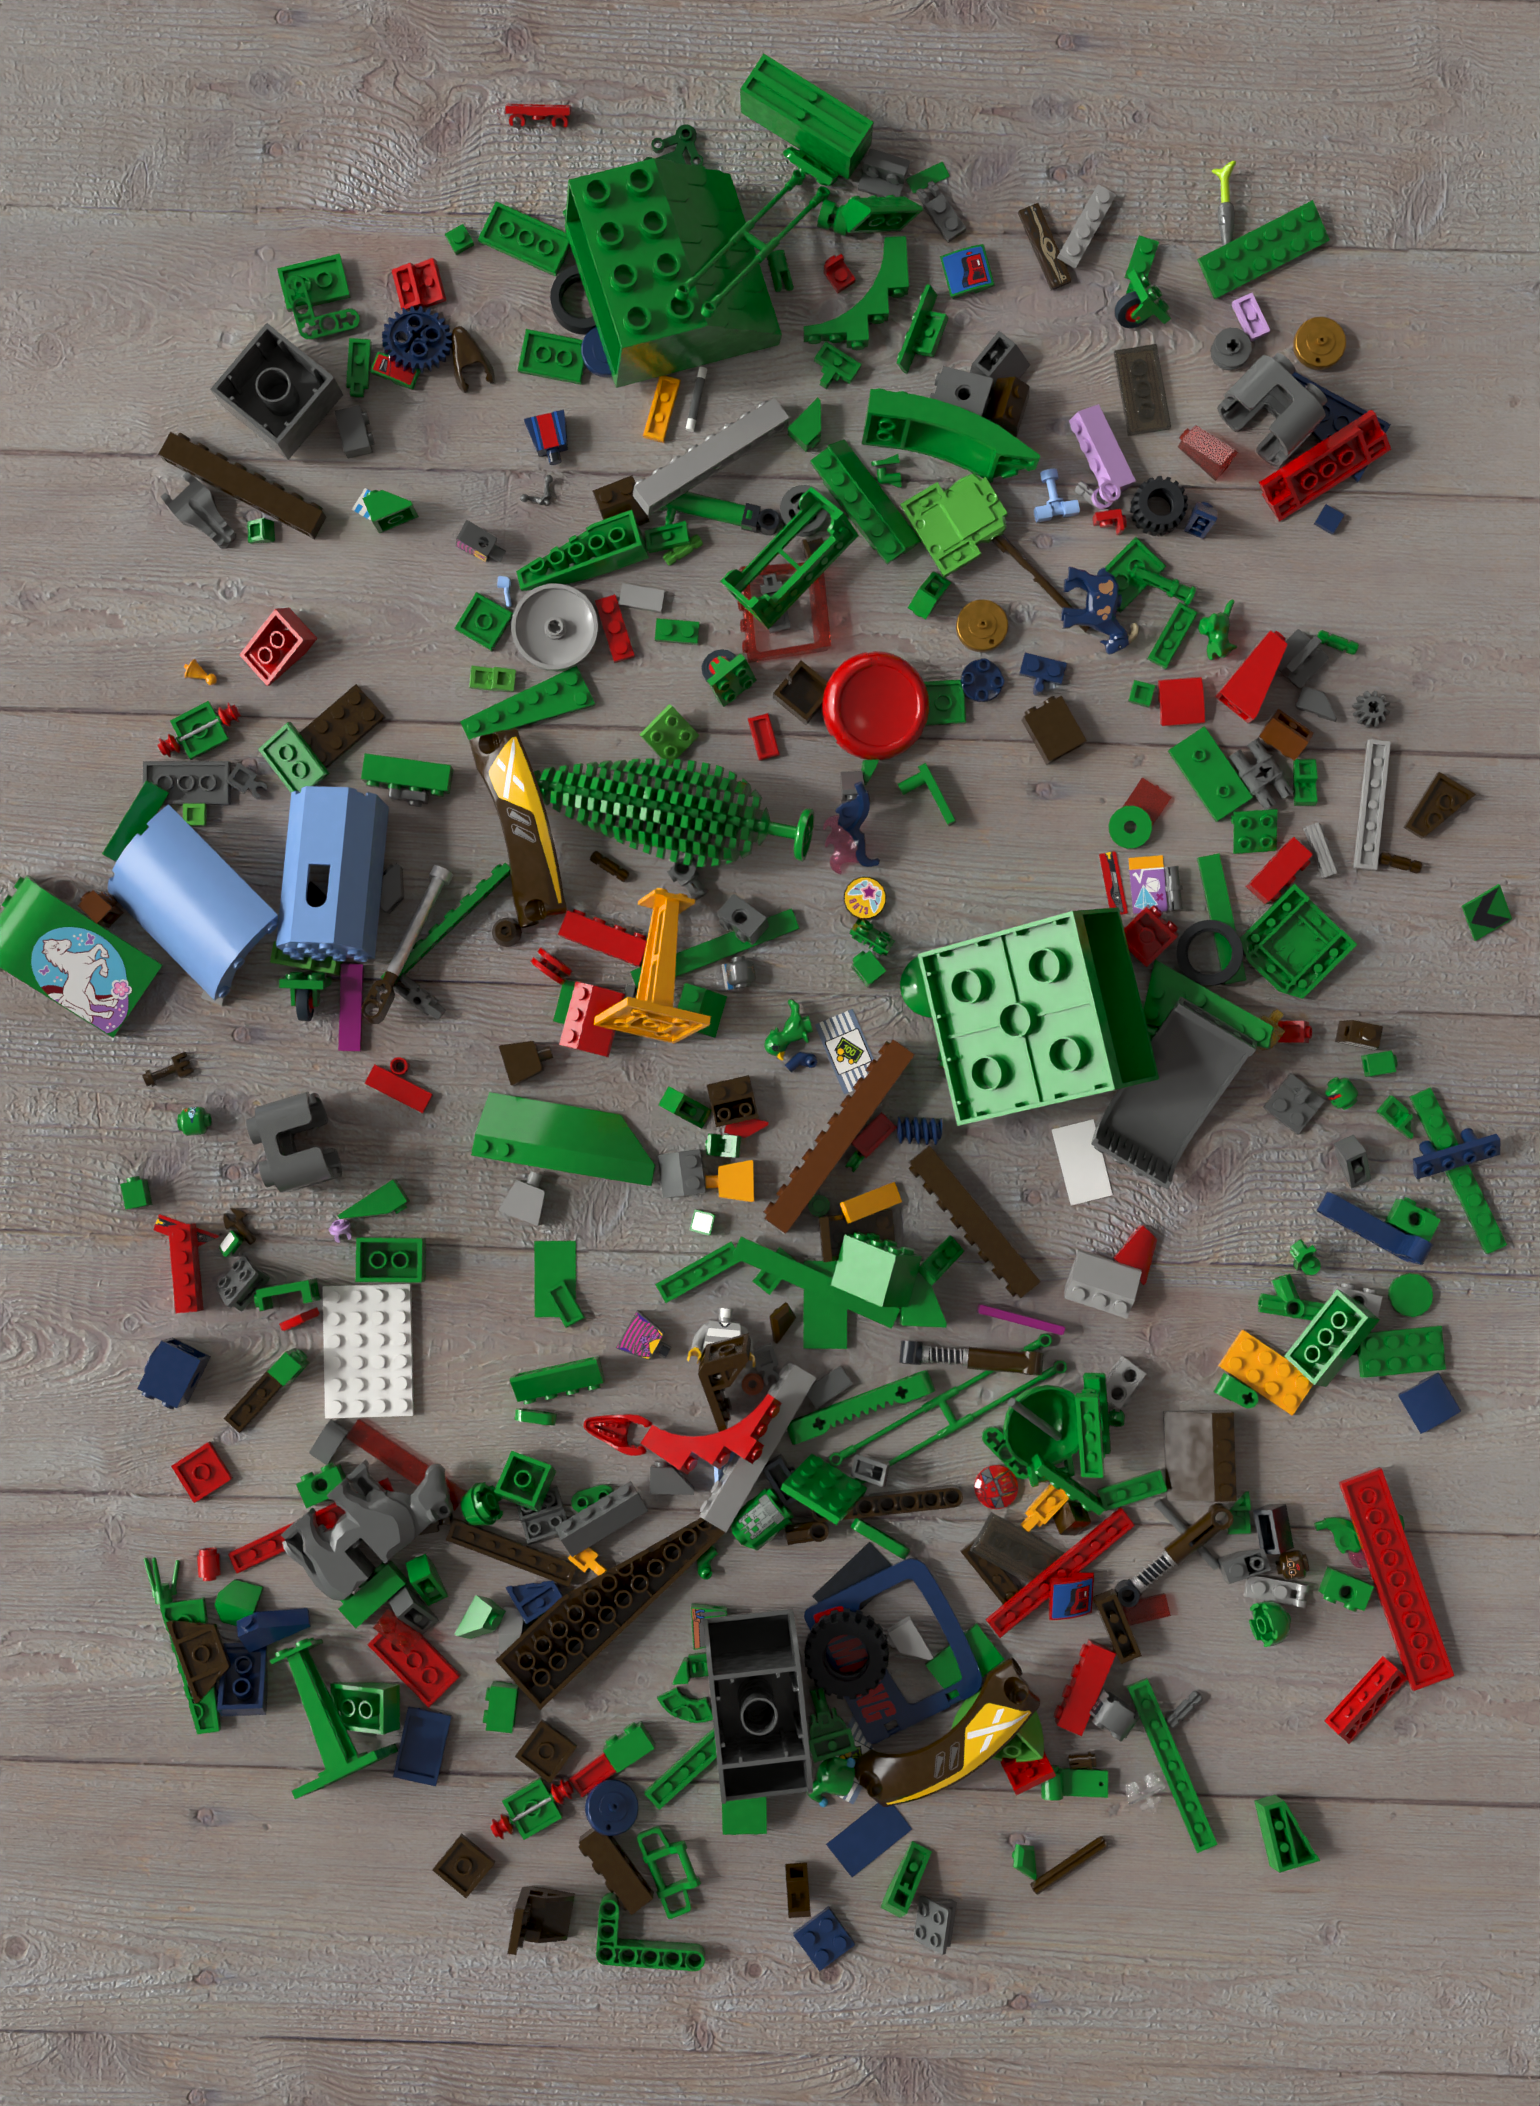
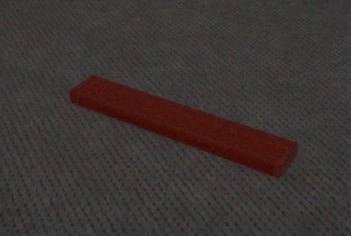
M361 1419L357 1420L346 1436L348 1440L418 1486L425 1478L426 1470L429 1467L428 1464ZM445 1477L454 1506L453 1510L455 1511L461 1502L462 1496L467 1491Z

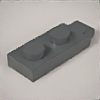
M775 573L762 575L764 584H760L762 596L766 593L772 597L782 587L781 580L777 581ZM788 610L769 628L770 634L791 629Z

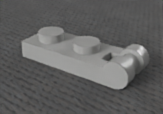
M1255 1575L1246 1578L1244 1596L1306 1608L1307 1600H1305V1595L1309 1591V1585ZM1291 1589L1297 1590L1296 1598L1290 1597Z

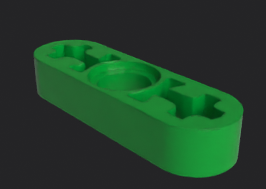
M986 1427L981 1435L985 1445L1016 1477L1020 1479L1028 1478V1471L1025 1474L1023 1472L1018 1473L1019 1468L1015 1463L1012 1466L1009 1465V1463L1015 1460L1013 1456L1009 1459L1001 1456V1450L1007 1446L1006 1442L1001 1443L997 1450H994V1447L997 1445L992 1440L987 1441L988 1432H997L995 1437L1000 1443L1004 1439V1435L996 1427Z
M855 1518L850 1526L861 1535L904 1560L910 1552L907 1546L860 1518Z

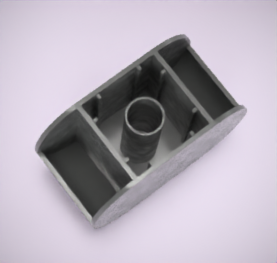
M793 1609L703 1618L722 1804H726V1801L801 1792L813 1793L801 1664Z

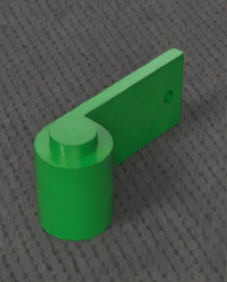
M1051 1765L1056 1776L1041 1783V1798L1044 1800H1062L1063 1796L1108 1798V1770H1070V1768H1059L1058 1765Z

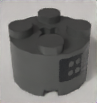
M1106 1690L1102 1691L1089 1712L1091 1714L1090 1718L1096 1726L1101 1729L1107 1727L1111 1735L1121 1742L1124 1738H1127L1141 1715L1136 1710L1134 1712L1130 1711V1705L1111 1692L1107 1693Z

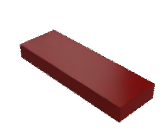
M375 1064L364 1083L421 1113H424L433 1096L432 1093Z

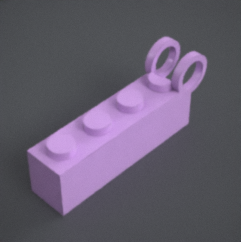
M1098 404L1078 411L1069 422L1072 431L1080 443V448L1089 462L1090 469L1094 472L1099 484V488L1092 494V502L1099 509H1107L1120 497L1121 492L1127 490L1136 480ZM1097 493H1100L1102 499L1108 502V504L1103 505L1099 503L1096 497Z

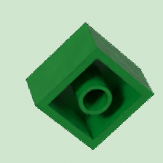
M511 1451L494 1492L499 1498L540 1512L556 1470L552 1465Z

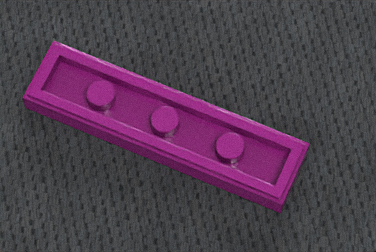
M341 964L338 1051L361 1052L363 964Z
M978 1303L977 1312L980 1314L1064 1335L1065 1327L1062 1325Z

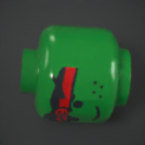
M1335 1077L1327 1083L1328 1087L1325 1095L1335 1108L1346 1110L1358 1101V1090L1350 1079Z

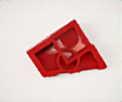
M1139 1225L1126 1240L1125 1245L1113 1257L1119 1263L1142 1270L1139 1281L1142 1285H1145L1147 1282L1157 1238L1143 1225Z

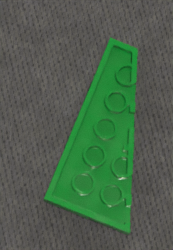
M1155 959L1143 1009L1147 1025L1160 1027L1179 998L1183 997L1257 1041V1047L1270 1049L1274 1033L1273 1026Z

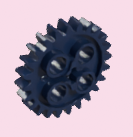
M411 306L410 312L402 308L401 315L398 312H394L395 319L388 318L389 324H384V331H382V346L385 347V355H389V361L395 360L396 367L402 364L403 371L410 367L413 374L416 369H419L421 374H423L424 368L427 367L432 372V365L439 368V361L446 362V356H450V348H452V333H450V326L445 325V319H439L438 312L431 315L430 308L423 312L422 306L419 307L418 311H415L414 307ZM422 352L423 354L417 355L415 353Z

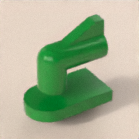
M899 454L883 460L872 461L871 466L899 464ZM886 467L877 469V479L880 484H890L897 488L902 487L900 473L887 474Z

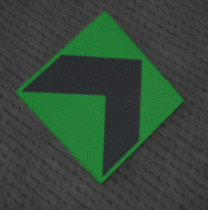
M1499 884L1461 906L1474 941L1512 920Z

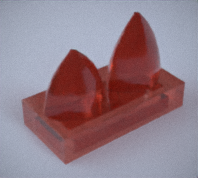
M389 1609L385 1611L373 1627L407 1655L422 1637L420 1633L398 1619Z

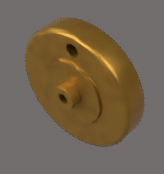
M1314 317L1305 321L1297 330L1293 340V350L1297 359L1304 366L1313 370H1325L1334 366L1343 356L1346 349V336L1342 327L1336 321L1327 317Z
M986 599L974 600L965 605L956 621V633L959 640L965 647L975 652L994 650L1004 641L1008 631V619L1004 610L997 603Z

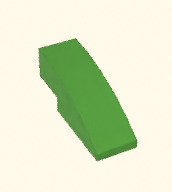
M276 941L273 943L270 963L339 976L341 974V964L343 963V961L333 960V956H327L324 961L313 960L311 957H304L303 960H294L276 947Z

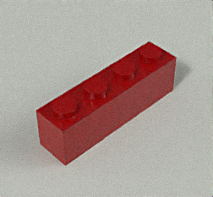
M574 909L573 912L567 910L558 933L560 937L639 968L641 967L647 943L646 936L634 932V935L625 933V928L615 924L612 928L605 925V920L597 917L591 920L585 917L586 913Z
M196 1223L168 1226L175 1314L204 1310Z
M1088 1639L1087 1644L1084 1643L1079 1653L1081 1659L1078 1665L1075 1664L1071 1671V1677L1073 1678L1070 1685L1067 1684L1062 1693V1697H1064L1061 1706L1057 1705L1053 1715L1057 1726L1080 1736L1083 1735L1091 1715L1089 1712L1098 1699L1116 1656L1113 1649Z

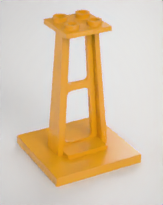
M657 888L638 901V905L652 908L653 912L636 998L627 997L595 1016L594 1025L673 1044L710 1025L711 1016L673 1007L678 914L694 905L695 899L688 898L686 894L668 893L666 889Z

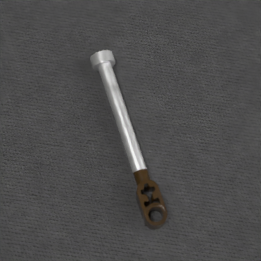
M433 866L429 874L432 880L383 979L376 981L362 1006V1013L371 1024H379L385 1019L395 998L393 987L443 886L449 885L453 874L443 867ZM385 990H387V993H386V994H385V993H382L381 995L379 994L380 991L384 992ZM379 1008L376 1015L369 1016L371 1009Z

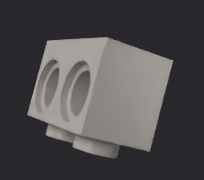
M1121 1356L1106 1377L1108 1401L1119 1409L1122 1406L1126 1407L1132 1400L1131 1394L1135 1388L1138 1390L1144 1384L1146 1373ZM1132 1369L1134 1377L1132 1380L1126 1381L1124 1373ZM1115 1387H1120L1121 1395L1118 1398H1112L1111 1391Z

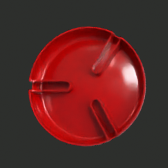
M882 651L864 652L844 661L831 675L823 695V717L829 734L835 737L837 745L844 751L864 760H886L908 750L921 736L929 715L928 691L918 671L903 658Z

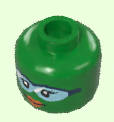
M203 1107L184 1108L181 1114H178L177 1124L179 1131H183L186 1136L203 1135L207 1132L208 1126L212 1125L211 1114L207 1113Z

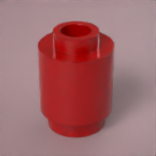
M215 1547L199 1549V1555H197L198 1577L203 1578V1581H214L217 1579L216 1576L221 1575L220 1554L217 1553V1548Z

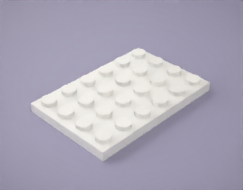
M411 1283L323 1286L325 1418L413 1416Z

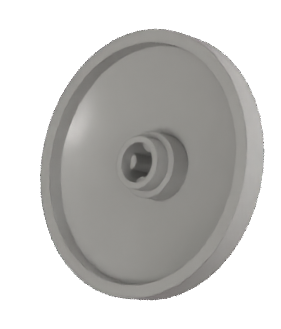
M546 584L529 591L519 601L512 616L511 632L518 651L529 663L543 670L562 671L577 666L592 652L598 637V619L591 602L580 591L564 584Z

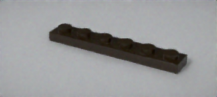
M456 1518L453 1519L446 1541L568 1587L577 1568L572 1562Z

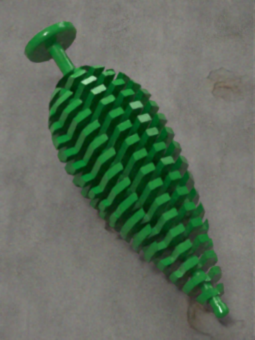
M632 759L628 763L626 760H618L614 763L611 760L603 761L600 764L597 762L587 763L585 775H582L583 763L574 764L573 773H568V765L560 766L559 771L555 770L554 767L545 768L542 775L540 770L533 771L544 805L547 806L550 802L553 803L552 809L557 812H561L562 806H566L565 816L570 819L574 818L575 808H577L579 812L576 820L581 825H588L591 830L597 833L601 831L604 836L610 839L614 837L621 844L629 841V847L638 850L639 844H644L643 852L650 855L652 847H658L656 853L658 858L665 859L666 849L671 850L669 861L678 863L680 852H685L684 865L692 866L694 854L699 855L697 867H706L707 857L713 858L712 867L720 866L721 860H727L726 865L736 862L739 856L743 859L752 854L753 842L757 843L758 840V845L760 846L768 835L794 839V856L798 861L803 862L806 859L810 848L815 818L813 809L806 808L802 811L797 826L771 822L767 807L764 811L760 810L761 799L763 798L756 789L752 791L751 785L744 778H742V782H737V774L729 771L728 778H724V767L716 765L714 775H709L711 764L702 762L700 773L695 772L697 761L688 760L687 770H682V759H674L673 768L668 767V759H660L659 765H654L655 759H646L645 763H640V759ZM601 767L599 778H597V769ZM611 771H614L613 780H610ZM628 774L627 782L625 783L623 782L624 775ZM638 776L642 777L640 785H637ZM652 779H655L654 788L651 787ZM665 782H669L668 791L664 790ZM679 784L683 785L681 793L678 792ZM693 787H697L695 796L692 795ZM707 789L711 790L709 798L705 797ZM720 792H724L723 801L719 800ZM734 794L738 795L737 804L733 803ZM753 796L752 806H747L748 797ZM590 811H592L591 822L588 821ZM603 814H606L605 824H601ZM617 816L620 817L618 827L615 826ZM630 819H633L632 829H629ZM644 822H647L646 832L642 831ZM658 824L661 825L659 835L656 834ZM671 827H675L673 837H669ZM685 830H689L687 840L683 839ZM699 832L702 833L701 843L697 842ZM712 835H716L715 845H711ZM726 837H727V838H730V842H729V847H728V848H725V847H724V846H725ZM740 840L745 841L743 851L738 850Z

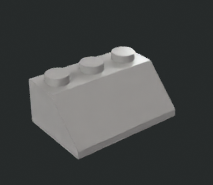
M1079 1250L1064 1287V1298L1127 1319L1135 1301L1142 1270Z

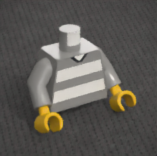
M720 1308L719 1320H710L709 1323L701 1326L694 1335L691 1350L687 1357L688 1361L691 1356H696L698 1364L701 1359V1353L707 1344L749 1333L747 1328L741 1326L740 1322L732 1321L733 1309ZM750 1336L751 1347L749 1360L753 1362V1367H755L756 1362L753 1350V1340Z

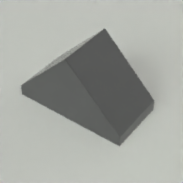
M855 1454L851 1476L886 1487L890 1468L889 1461Z

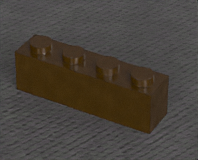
M593 1828L580 1836V1845L578 1847L585 1857L589 1856L592 1860L593 1869L598 1875L602 1874L605 1878L606 1887L611 1893H616L619 1897L618 1902L624 1911L628 1910L632 1915L653 1899L654 1891L613 1836L602 1835Z

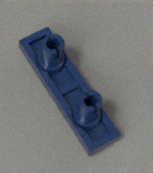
M1466 1128L1461 1132V1138L1465 1143L1439 1151L1435 1150L1429 1140L1423 1141L1419 1145V1150L1423 1156L1413 1158V1174L1416 1179H1420L1501 1155L1499 1136L1493 1134L1478 1139L1471 1128Z

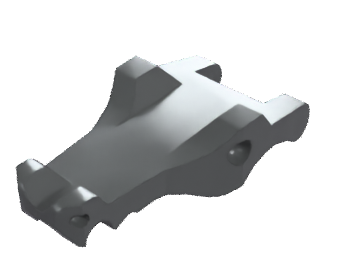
M186 472L183 477L190 484L174 500L166 493L160 497L183 525L201 530L221 549L227 548L236 539L237 534L219 514L213 494L194 476Z

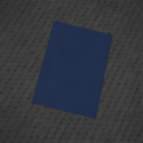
M877 1803L826 1845L849 1875L853 1877L911 1831L912 1828L894 1805L883 1807Z

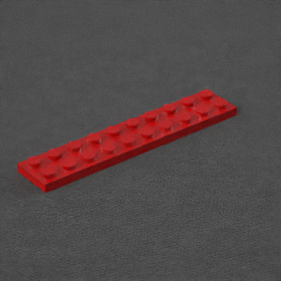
M1378 1467L1340 1481L1339 1485L1410 1688L1416 1691L1453 1677L1454 1673L1382 1468Z

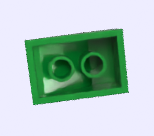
M384 1682L330 1683V1696L347 1730L385 1735L400 1729V1684Z

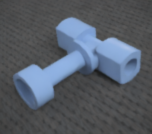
M1053 468L1042 471L1040 473L1042 483H1047L1050 500L1044 506L1035 507L1034 517L1036 523L1051 520L1053 516L1062 515L1063 518L1078 515L1080 512L1078 500L1064 502L1063 498H1058L1055 480L1059 478L1057 469Z

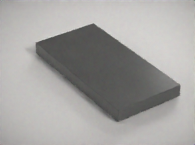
M143 761V785L146 781H152L169 792L163 805H231V785L226 782L231 774L230 761Z

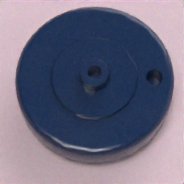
M594 327L585 335L582 341V358L590 372L599 377L611 378L612 374L597 327Z
M603 1781L592 1788L587 1796L585 1803L587 1820L591 1827L602 1835L616 1836L626 1832L633 1826L638 1816L639 1806L637 1797L632 1788L622 1781Z

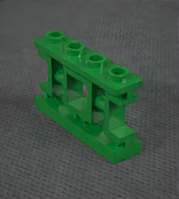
M1084 1373V1389H1082V1393H1077L1075 1396L1081 1477L1104 1478V1458L1106 1454L1111 1453L1106 1374Z

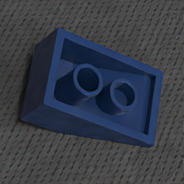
M223 1643L231 1667L219 1680L218 1712L221 1716L266 1715L268 1696L267 1646L249 1653L243 1643Z

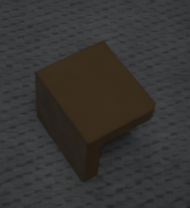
M822 537L807 542V539L802 540V549L806 561L824 543Z
M1067 1502L1053 1515L1060 1535L1075 1536L1091 1523L1087 1510L1083 1508L1080 1502Z

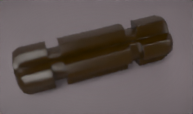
M594 851L590 856L591 862L596 865L599 864L600 868L612 876H617L616 878L622 882L627 880L629 872L624 868L621 869L615 862L607 857H603L598 851Z
M1382 852L1379 857V863L1382 865H1390V867L1405 871L1410 870V872L1416 874L1420 873L1422 869V862L1411 861L1409 858L1397 855L1391 856L1390 853Z

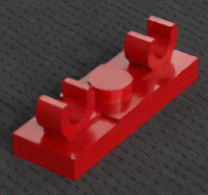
M507 103L505 105V114H512L509 117L510 126L514 125V117H519L521 119V126H524L526 123L524 115L532 116L533 120H545V116L554 115L551 121L553 127H556L557 118L563 119L564 127H567L568 118L566 115L570 116L571 105Z

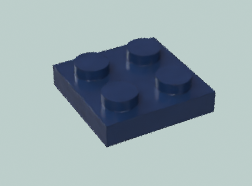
M829 1906L793 1932V1936L819 1972L855 1945L854 1940Z

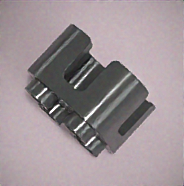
M1276 353L1273 358L1262 355L1224 394L1225 399L1217 407L1221 418L1235 432H1239L1261 409L1268 410L1276 418L1269 427L1271 432L1256 448V453L1274 467H1280L1317 429L1325 418L1323 406L1327 403L1326 396L1318 387L1311 383L1303 387L1292 376L1296 371L1294 365L1287 357L1280 353Z
M304 1092L255 1108V1117L246 1120L248 1134L254 1145L262 1143L267 1160L259 1162V1171L267 1188L275 1185L281 1193L293 1192L342 1177L341 1162L338 1151L335 1148L321 1150L319 1147H314L301 1152H297L294 1136L297 1133L324 1126L328 1123L323 1102L317 1093L309 1094V1092Z

